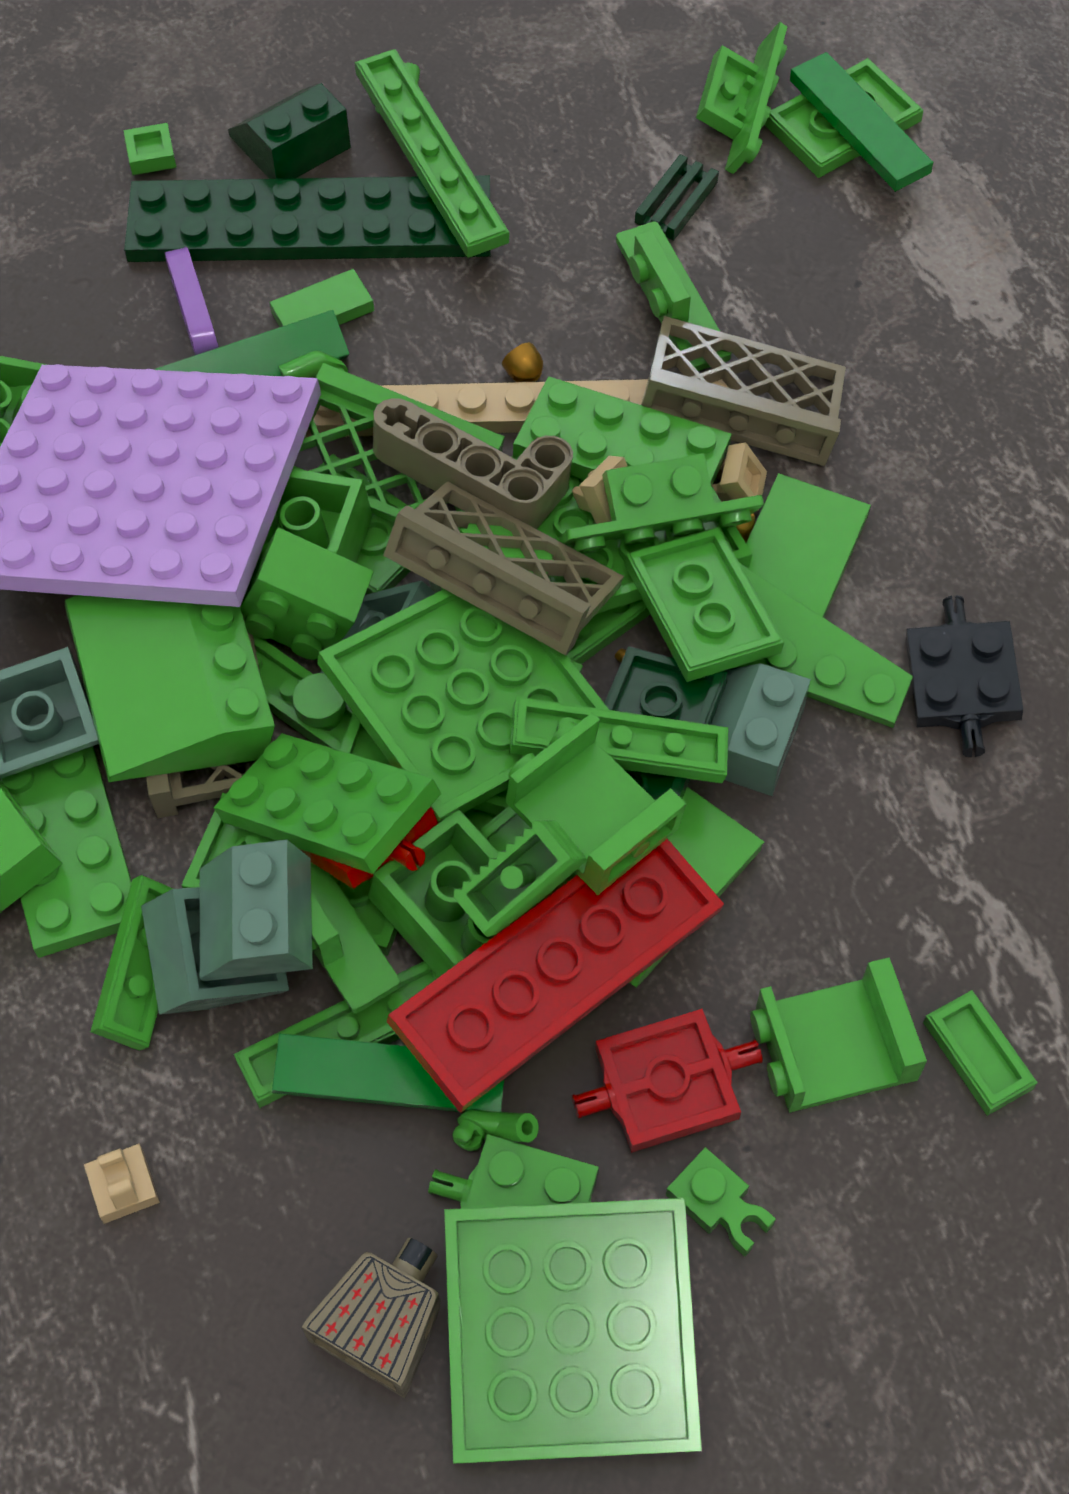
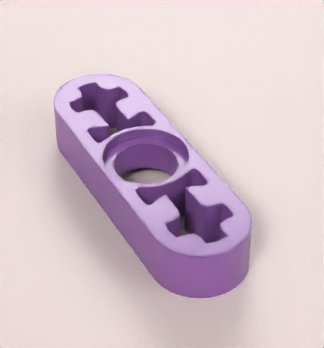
M184 247L164 252L194 355L219 348L188 248Z

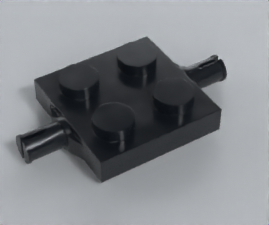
M956 595L953 606L952 596H948L942 601L946 624L934 627L907 628L906 631L910 674L913 676L911 685L917 728L946 726L960 729L963 755L965 757H972L974 745L975 757H978L986 752L983 743L982 727L994 722L1022 720L1023 703L1010 621L966 622L964 598Z

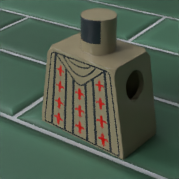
M409 1237L392 1264L370 1252H365L304 1322L302 1329L307 1340L405 1398L412 1385L441 1307L439 1293L422 1283L438 1255L425 1244Z

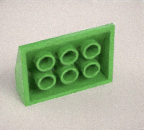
M76 595L65 600V609L108 782L255 761L264 753L265 748L271 743L275 724L240 607Z

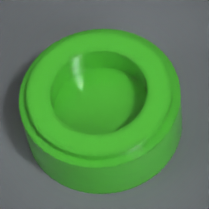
M315 673L304 677L298 682L293 691V704L296 715L308 726L322 728L333 725L342 718L346 711V702L325 673Z

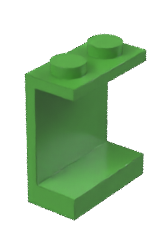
M592 712L578 724L569 722L562 726L552 737L547 748L536 756L533 753L523 756L512 767L508 774L509 784L506 803L530 828H532V821H557L587 859L574 872L599 895L679 829L687 803L671 788L657 800H654L595 742L600 719Z
M890 957L868 962L862 980L777 1001L771 986L762 988L759 992L756 1009L750 1012L755 1038L758 1044H767L772 1062L767 1063L771 1088L776 1097L784 1096L789 1113L917 1081L927 1062Z

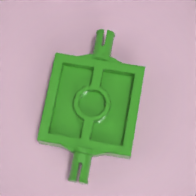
M487 1134L479 1163L471 1172L469 1178L464 1179L435 1169L428 1193L461 1202V1209L591 1202L599 1167Z

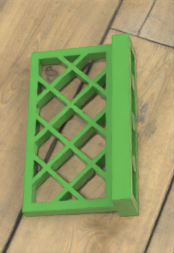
M323 363L316 376L321 395L308 427L312 436L304 438L299 450L300 452L315 446L318 448L324 466L309 470V472L337 476L338 472L362 464L370 483L365 486L372 514L394 523L397 513L404 507L396 508L387 504L382 491L407 483L415 500V503L408 506L415 509L425 500H423L415 480L403 473L377 481L369 462L378 458L375 456L373 449L364 451L357 432L373 427L374 410L378 404L391 398L409 401L501 452L503 451L505 436ZM320 405L340 413L344 425L319 433L314 417ZM349 435L357 454L332 463L324 443ZM293 466V469L303 470L299 467ZM375 494L376 499L369 496ZM454 506L456 511L465 512L459 509L458 507Z

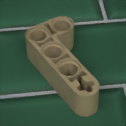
M398 398L387 399L378 404L374 410L373 452L375 456L388 466L434 491H437L448 481L537 529L558 505L568 490L573 450L569 443L562 438L548 435L538 437L530 443L516 460L409 401Z

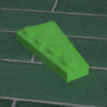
M740 563L783 639L784 645L780 654L735 668L761 663L811 679L807 697L894 728L913 676Z

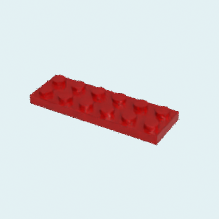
M666 839L599 895L576 875L388 1015L386 1022L461 1113L721 911L725 904L673 844Z

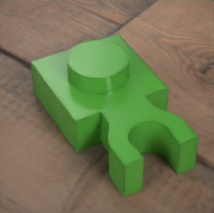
M706 1147L666 1190V1196L669 1198H685L686 1214L708 1234L720 1223L727 1230L733 1247L744 1257L752 1250L754 1242L742 1233L741 1225L745 1222H755L767 1233L776 1220L766 1209L748 1204L742 1200L748 1192L749 1185Z

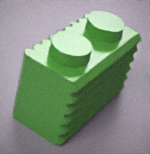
M532 821V828H524L523 835L515 836L514 843H507L506 850L497 852V858H491L488 865L480 866V873L471 874V880L463 881L462 888L454 889V898L487 937L494 936L532 909L583 865L587 859L557 821Z

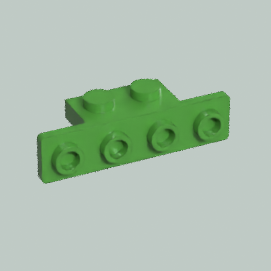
M781 22L774 27L759 45L754 63L723 45L713 55L696 119L733 139L725 170L731 174H734L744 162L750 164L757 156L762 145V139L759 138L760 129L769 117L771 108L767 106L768 99L779 81V76L775 74L776 68L787 50V45L783 43L787 26Z
M650 222L617 233L616 243L630 266L632 276L636 283L640 284L653 314L659 318L661 323L663 317L667 316L720 331L658 222ZM669 335L670 340L680 351L693 347L688 340ZM724 350L716 352L724 362L731 359V352ZM703 357L690 361L697 371L711 367Z
M704 453L606 470L602 477L612 521L567 529L559 537V542L569 547L575 546L577 552L588 553L605 548V541L623 537L626 545L650 541L655 538L654 532L672 529L674 536H682L703 530L702 523L721 520L722 527L737 526L752 521L750 514L764 506L762 495L715 503Z
M252 833L245 838L246 845L276 841L256 833ZM311 863L312 951H314L351 1011L359 1013L399 989L401 986L400 978L333 876Z

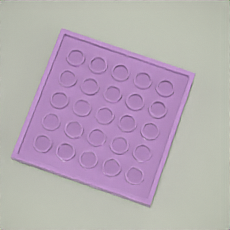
M42 364L0 446V590L240 607L320 398L321 390L318 378Z

